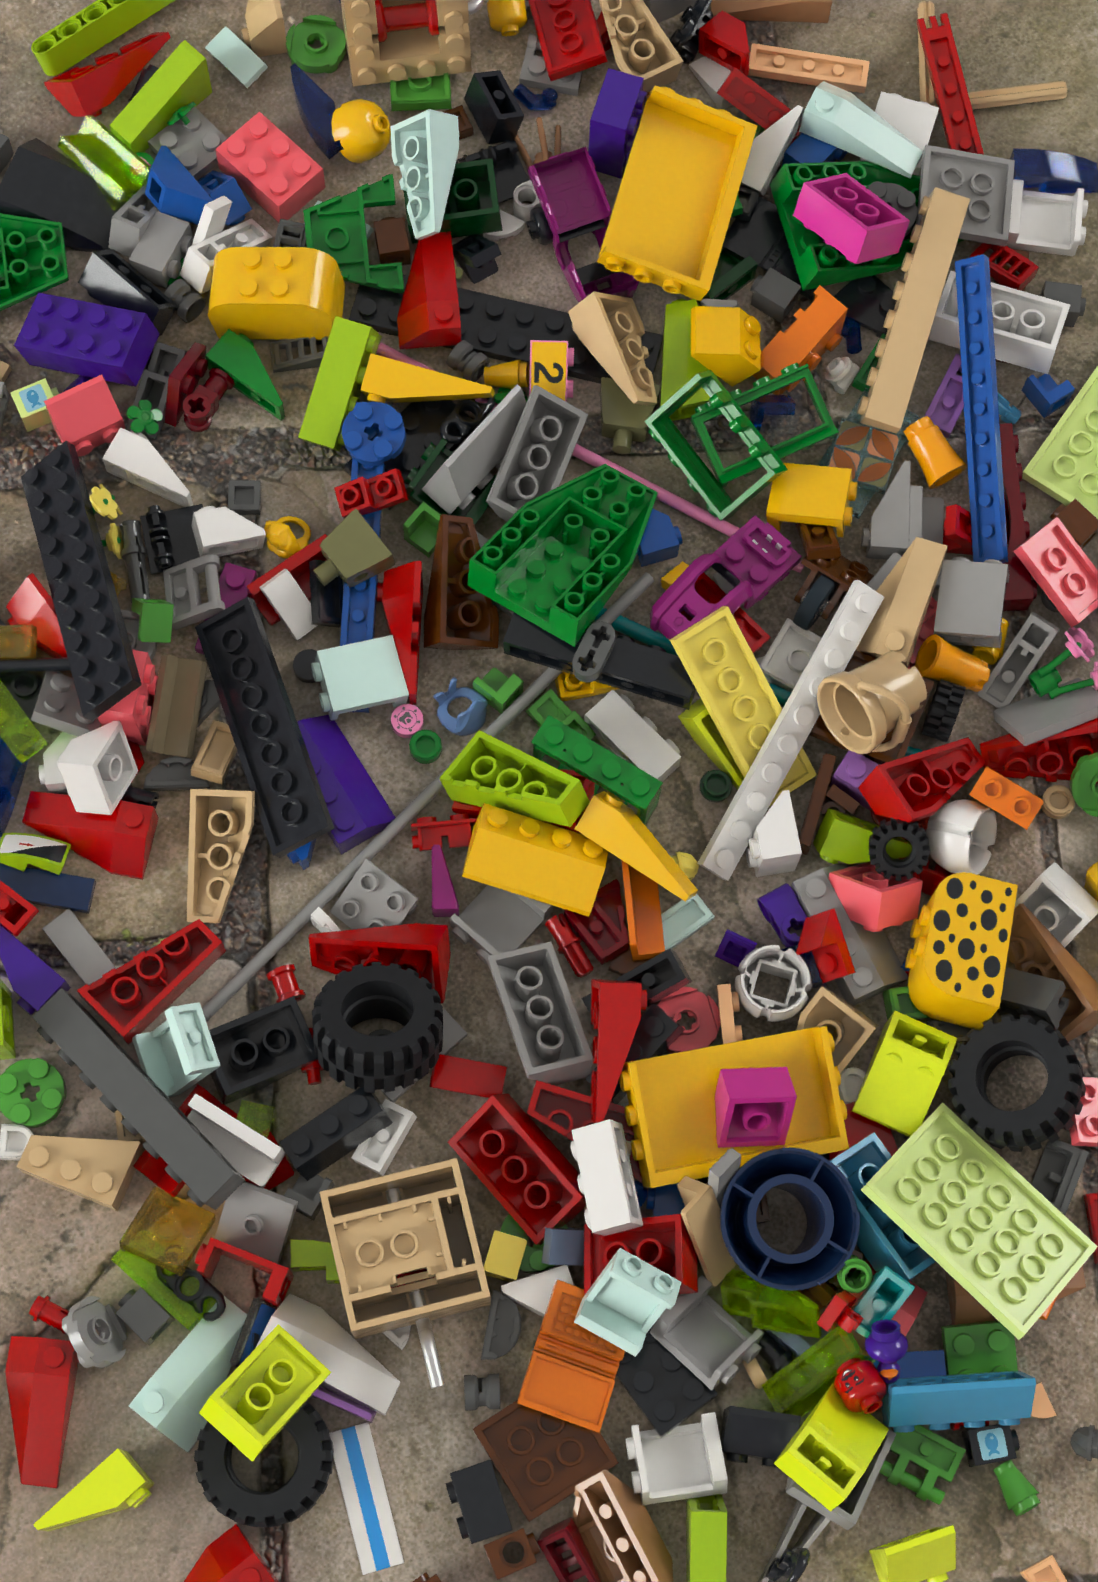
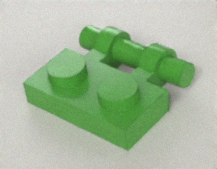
M914 1425L915 1431L895 1432L896 1436L889 1451L897 1454L898 1457L894 1464L885 1460L879 1473L886 1476V1481L895 1486L899 1483L914 1491L915 1497L923 1501L928 1499L940 1505L945 1492L934 1487L937 1477L949 1483L952 1482L966 1449L921 1425ZM909 1461L926 1470L922 1480L905 1471Z

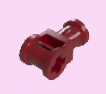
M211 368L209 371L210 377L203 386L199 384L196 390L183 401L184 423L191 431L202 432L210 427L212 417L219 409L220 399L227 390H231L235 385L234 380L221 369Z

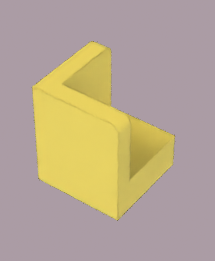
M494 1230L484 1264L485 1275L509 1283L516 1281L527 1240Z

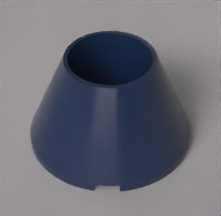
M790 1147L763 1152L747 1161L738 1169L724 1192L720 1208V1227L725 1246L738 1267L762 1285L785 1291L804 1290L820 1285L834 1277L845 1266L846 1263L844 1262L849 1260L855 1249L860 1230V1213L857 1210L852 1192L853 1189L845 1175L832 1162L817 1153ZM772 1188L781 1189L792 1194L801 1203L806 1214L807 1229L805 1237L798 1248L790 1254H783L772 1249L762 1239L757 1228L756 1213L762 1197Z

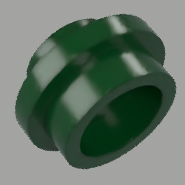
M711 770L702 776L699 789L702 796L708 801L721 802L730 795L732 781L725 772Z

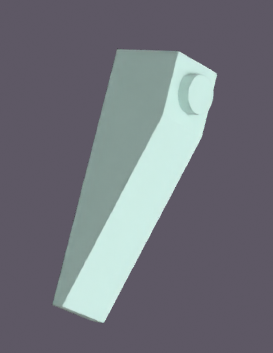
M823 81L815 88L804 110L799 132L911 179L923 151L851 92Z
M431 109L390 127L392 159L394 165L399 166L402 174L399 183L401 190L407 192L409 199L407 211L415 239L418 240L437 234L441 230L459 151L458 116Z

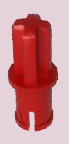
M560 913L558 917L555 915L550 918L545 925L559 947L558 953L564 954L577 977L582 978L590 974L594 967L580 945L582 942L581 938L576 937L564 914Z

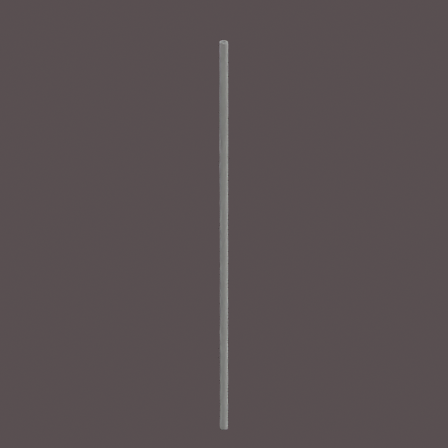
M645 572L595 622L603 621L611 625L654 582L653 577ZM550 667L547 668L483 732L496 738L563 671ZM447 768L202 1007L206 1022L311 920V914L318 907L322 909L354 877L365 859L371 861L444 789L439 778Z

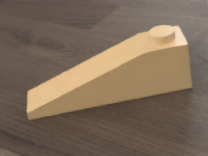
M248 0L245 13L247 28L241 29L244 43L248 47L251 46V50L258 57L287 53V41L280 0Z
M599 0L616 64L621 72L644 78L643 91L651 92L655 85L663 87L676 81L684 61L644 1Z
M593 291L568 311L573 331L633 404L656 405L657 397L653 375L645 364V359L649 357L648 348L642 346L641 336L645 334L644 325L633 298Z
M190 789L187 922H194L198 919L203 923L221 922L254 826L255 791Z

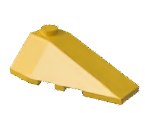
M372 353L370 354L360 389L364 395H368L367 401L386 403V401L403 403L493 398L495 393L491 386Z

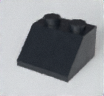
M736 1406L727 1407L723 1412L720 1437L723 1454H727L726 1460L747 1463L748 1457L762 1459L761 1466L778 1468L773 1463L798 1431L801 1416Z

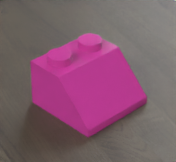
M787 1067L720 1069L715 1091L718 1148L785 1145L797 1099Z

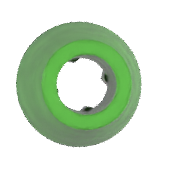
M851 1255L849 1260L844 1262L846 1263L845 1266L837 1273V1279L844 1290L850 1293H860L869 1287L873 1274L870 1266L865 1261L855 1255ZM857 1268L856 1271L849 1272L850 1269Z
M1012 1460L1004 1462L993 1470L997 1476L1008 1510H1013L1016 1517L1025 1514L1041 1503L1037 1497L1039 1492L1015 1467Z

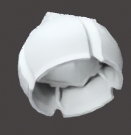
M962 799L943 805L934 815L930 816L926 829L931 857L939 866L951 873L966 872L976 875L981 873L992 855L988 850V846L995 845L997 820L993 810L977 801Z
M766 945L751 951L741 961L738 967L741 974L735 978V991L738 993L739 1002L744 1009L756 1018L765 1016L769 1022L784 1021L798 1014L809 999L806 992L812 989L811 973L806 962L790 948L786 951L780 950V945ZM759 971L790 980L784 1003L753 994Z

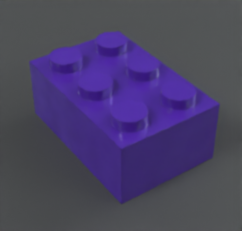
M610 68L607 70L590 119L588 153L593 159L596 172L622 179L647 97V92L643 91L644 78Z

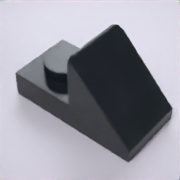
M476 234L470 235L452 245L455 259L472 283L476 284L498 272V266L494 258L502 254L497 243Z

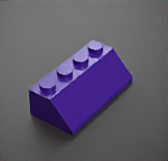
M329 715L297 721L335 828L327 833L342 855L383 831L396 817L335 720L331 721Z

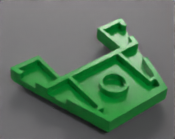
M388 174L382 177V180L368 185L367 183L357 187L356 191L342 197L338 195L303 210L307 248L317 249L331 255L337 261L344 281L401 294L404 293L402 262L369 265L364 208L396 205L393 174Z

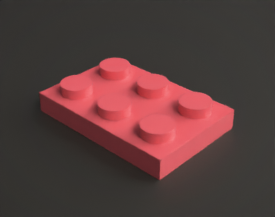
M1058 517L1051 520L1014 550V553L1071 628L1079 624L1098 607V570Z

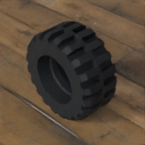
M372 962V966L363 967V964L353 966L352 971L347 972L343 970L335 976V981L330 979L322 987V992L316 996L314 1001L312 1024L315 1055L318 1057L319 1064L323 1070L329 1071L330 1077L339 1083L342 1080L345 1081V1086L356 1090L357 1087H360L369 1093H375V1090L384 1089V1093L392 1092L398 1086L406 1088L414 1084L415 1078L420 1080L427 1075L429 1068L434 1067L439 1059V1053L443 1047V1006L441 1005V998L438 992L432 989V984L426 978L422 977L419 979V973L410 968L403 970L398 964L390 963V966H385L381 962ZM374 1018L390 1019L404 1026L399 1031L384 1036L365 1035L352 1029L356 1024Z
M1012 1014L1001 1015L1002 1022L994 1023L992 1018L982 1022L985 1027L977 1033L973 1028L966 1034L970 1039L966 1045L963 1043L958 1044L955 1049L958 1059L957 1061H950L949 1072L952 1074V1078L948 1080V1088L953 1095L952 1103L963 1121L983 1140L989 1141L992 1146L1000 1149L1007 1146L1011 1151L1022 1152L1023 1147L1029 1146L1033 1151L1042 1148L1041 1142L1047 1139L1051 1144L1060 1139L1057 1133L1064 1128L1066 1131H1069L1074 1125L1071 1118L1074 1114L1080 1115L1083 1107L1080 1098L1085 1096L1086 1085L1082 1079L1085 1075L1076 1053L1059 1030H1053L1052 1026L1042 1019L1035 1022L1033 1017L1022 1014L1020 1020H1015ZM1026 1055L1039 1059L1044 1064L1048 1073V1082L1041 1097L1031 1106L1018 1111H1004L996 1108L986 1094L988 1078L994 1068L1002 1061L1014 1056Z
M306 1401L284 1426L293 1436L298 1448L296 1470L288 1482L272 1491H254L243 1485L236 1477L232 1467L231 1456L234 1445L208 1421L204 1429H200L197 1440H199L198 1449L195 1450L194 1461L197 1462L198 1470L196 1476L198 1483L203 1487V1494L217 1508L218 1512L243 1525L276 1527L300 1518L307 1510L309 1511L316 1504L320 1495L324 1494L328 1486L329 1476L332 1474L334 1449L325 1421L309 1402Z

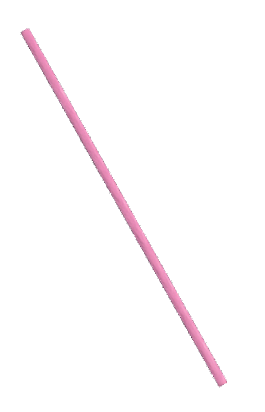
M382 342L378 346L376 354L436 371ZM477 398L475 399V401L479 403H486L487 399ZM576 443L572 456L596 468L607 464L658 492L657 500L729 537L740 529L725 520L720 521L718 517H714L710 512ZM802 560L792 570L801 574L805 567L801 564Z

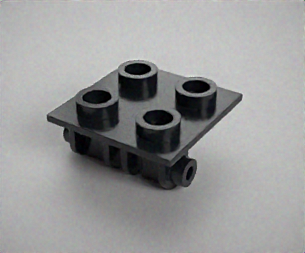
M697 0L693 7L688 6L680 18V21L683 22L680 30L677 29L669 39L684 61V64H688L696 57L699 50V28L713 18V13L707 10L712 0Z
M507 139L504 143L493 147L490 145L488 149H479L477 153L468 156L465 154L462 158L456 160V163L489 158L493 159L499 204L513 199L515 188L529 181L517 155L519 150L515 140L509 141Z
M202 504L163 511L160 509V506L153 505L148 507L146 515L140 516L151 575L163 573V570L200 557L191 525L193 513L203 508Z

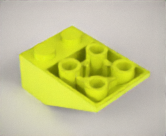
M894 1011L884 1024L852 1112L910 1137L923 1123L946 1071L957 1038L898 1011Z
M832 1383L773 1464L831 1512L846 1500L865 1473L889 1429L871 1414L849 1411L836 1391L834 1383Z

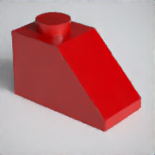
M724 11L719 12L699 28V53L729 70L734 66L748 76L749 45L745 23Z

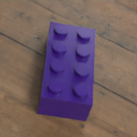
M38 292L14 346L29 365L95 378L102 374L105 381L136 387L160 333L146 313Z

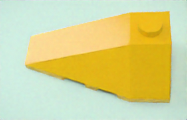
M603 791L594 795L575 830L685 902L694 897L698 889L635 812L623 804L625 801L609 791Z

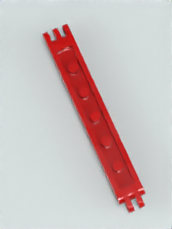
M940 14L941 26H938L935 15L929 16L930 28H926L924 18L917 19V27L948 148L984 155L948 14Z

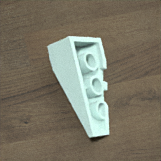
M225 1296L226 1308L220 1318L214 1321H205L202 1318L129 1404L131 1409L186 1452H189L198 1441L197 1437L200 1429L203 1430L207 1423V1420L199 1412L208 1398L227 1379L250 1320L249 1315ZM217 1302L208 1312L215 1311V1309L217 1308Z

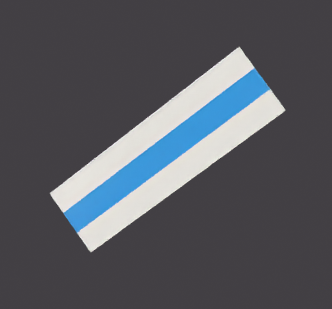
M369 1422L329 1433L333 1442V1458L362 1574L365 1575L404 1563Z

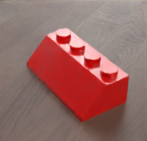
M508 1093L492 1095L447 1142L536 1245L544 1241L545 1227H563L586 1206L585 1195L581 1193L577 1181L580 1174Z

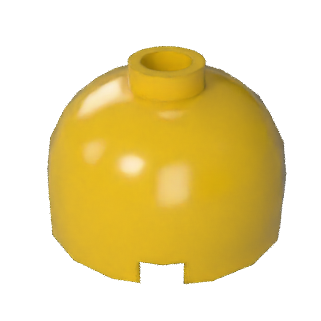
M355 99L341 104V107L333 112L331 121L332 135L335 142L340 141L344 149L340 150L345 158L354 163H362L382 154L389 144L391 131L388 117L379 105L369 100Z

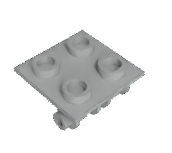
M365 859L330 912L351 929L401 925L405 917L411 915L418 906L416 902L419 898L371 861Z

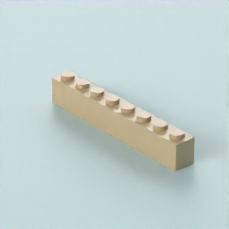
M935 187L930 196H924L921 201L918 214L922 215L920 225L915 224L909 242L914 243L911 253H906L901 266V271L905 272L902 282H897L892 295V299L897 301L894 310L889 309L883 327L888 329L885 339L880 338L874 355L879 357L876 368L871 367L866 380V385L870 386L867 397L862 396L858 406L857 414L861 415L859 425L896 435L901 429L970 202L969 198Z

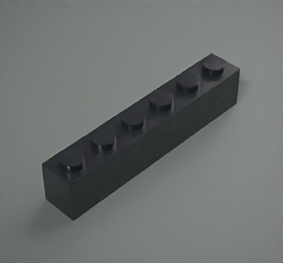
M513 613L503 640L504 654L573 674V657L584 635L574 647L520 615ZM601 632L599 636L594 635V647L598 648L602 640H607L604 632ZM622 635L616 637L614 648L601 675L594 680L687 710L690 709L696 692V688L679 656L667 653L663 648L656 645H648L647 647L637 644L633 639ZM590 655L585 664L580 663L582 664V671L586 672L588 668H593L594 656Z

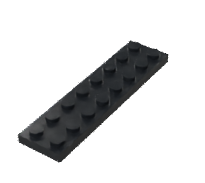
M247 596L195 626L250 790L255 791V804L272 854L275 857L281 858L335 828L254 599Z

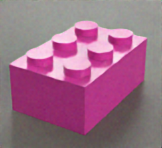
M847 173L804 182L793 214L794 217L803 223L805 228L814 231L824 239L826 244L835 247L845 255L848 261L855 264L898 253L910 222L908 218Z

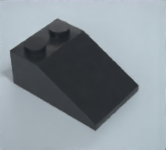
M294 996L209 1030L221 1065L210 1075L224 1105L255 1093L318 1060L314 1051L312 1035Z

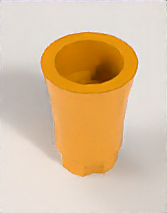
M925 416L918 419L903 431L909 441L908 445L924 473L929 489L937 488L951 481L967 468V464L955 452L938 425H934L930 417Z
M937 634L929 636L923 642L915 661V666L922 677L938 681L943 679L966 687V690L969 689L974 692L982 690L990 676L987 662L950 644Z

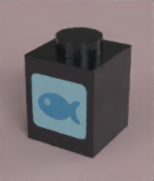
M997 1424L962 1431L969 1467L1017 1458L1015 1451L1020 1449L1019 1440L1015 1429L1011 1430L1010 1426Z

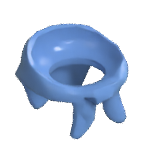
M453 677L447 692H439L433 696L439 703L437 717L442 726L451 733L459 736L471 735L478 731L485 723L488 701L474 689L469 687L456 688L457 679ZM459 697L470 699L472 704L465 712L459 713L457 718L450 716L448 706L452 700Z

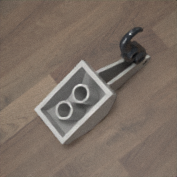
M889 1429L865 1473L846 1500L831 1512L788 1476L786 1493L797 1499V1502L758 1582H797L810 1561L809 1547L830 1520L846 1530L855 1526L895 1439V1432ZM808 1506L817 1511V1514L792 1550L786 1549L806 1507Z

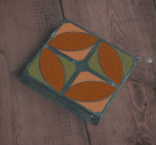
M841 418L838 428L839 433L835 438L827 467L852 469V482H857V487L884 495L902 435Z

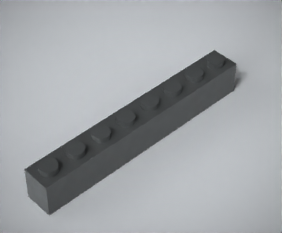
M61 988L32 1016L40 1025L37 1032L48 1043L52 1044L55 1041L61 1048L57 1052L59 1056L71 1067L76 1064L82 1072L78 1075L81 1080L92 1090L97 1087L103 1093L100 1097L103 1104L113 1113L118 1110L125 1117L121 1123L134 1136L140 1133L146 1140L143 1147L155 1159H158L160 1156L168 1164L164 1168L165 1171L177 1183H180L182 1180L190 1188L186 1192L187 1195L199 1207L205 1204L216 1210L245 1181L241 1174L73 995Z

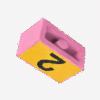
M530 340L529 396L533 386L537 385L566 402L567 398H573V379H567L568 367H574V348H568V341Z

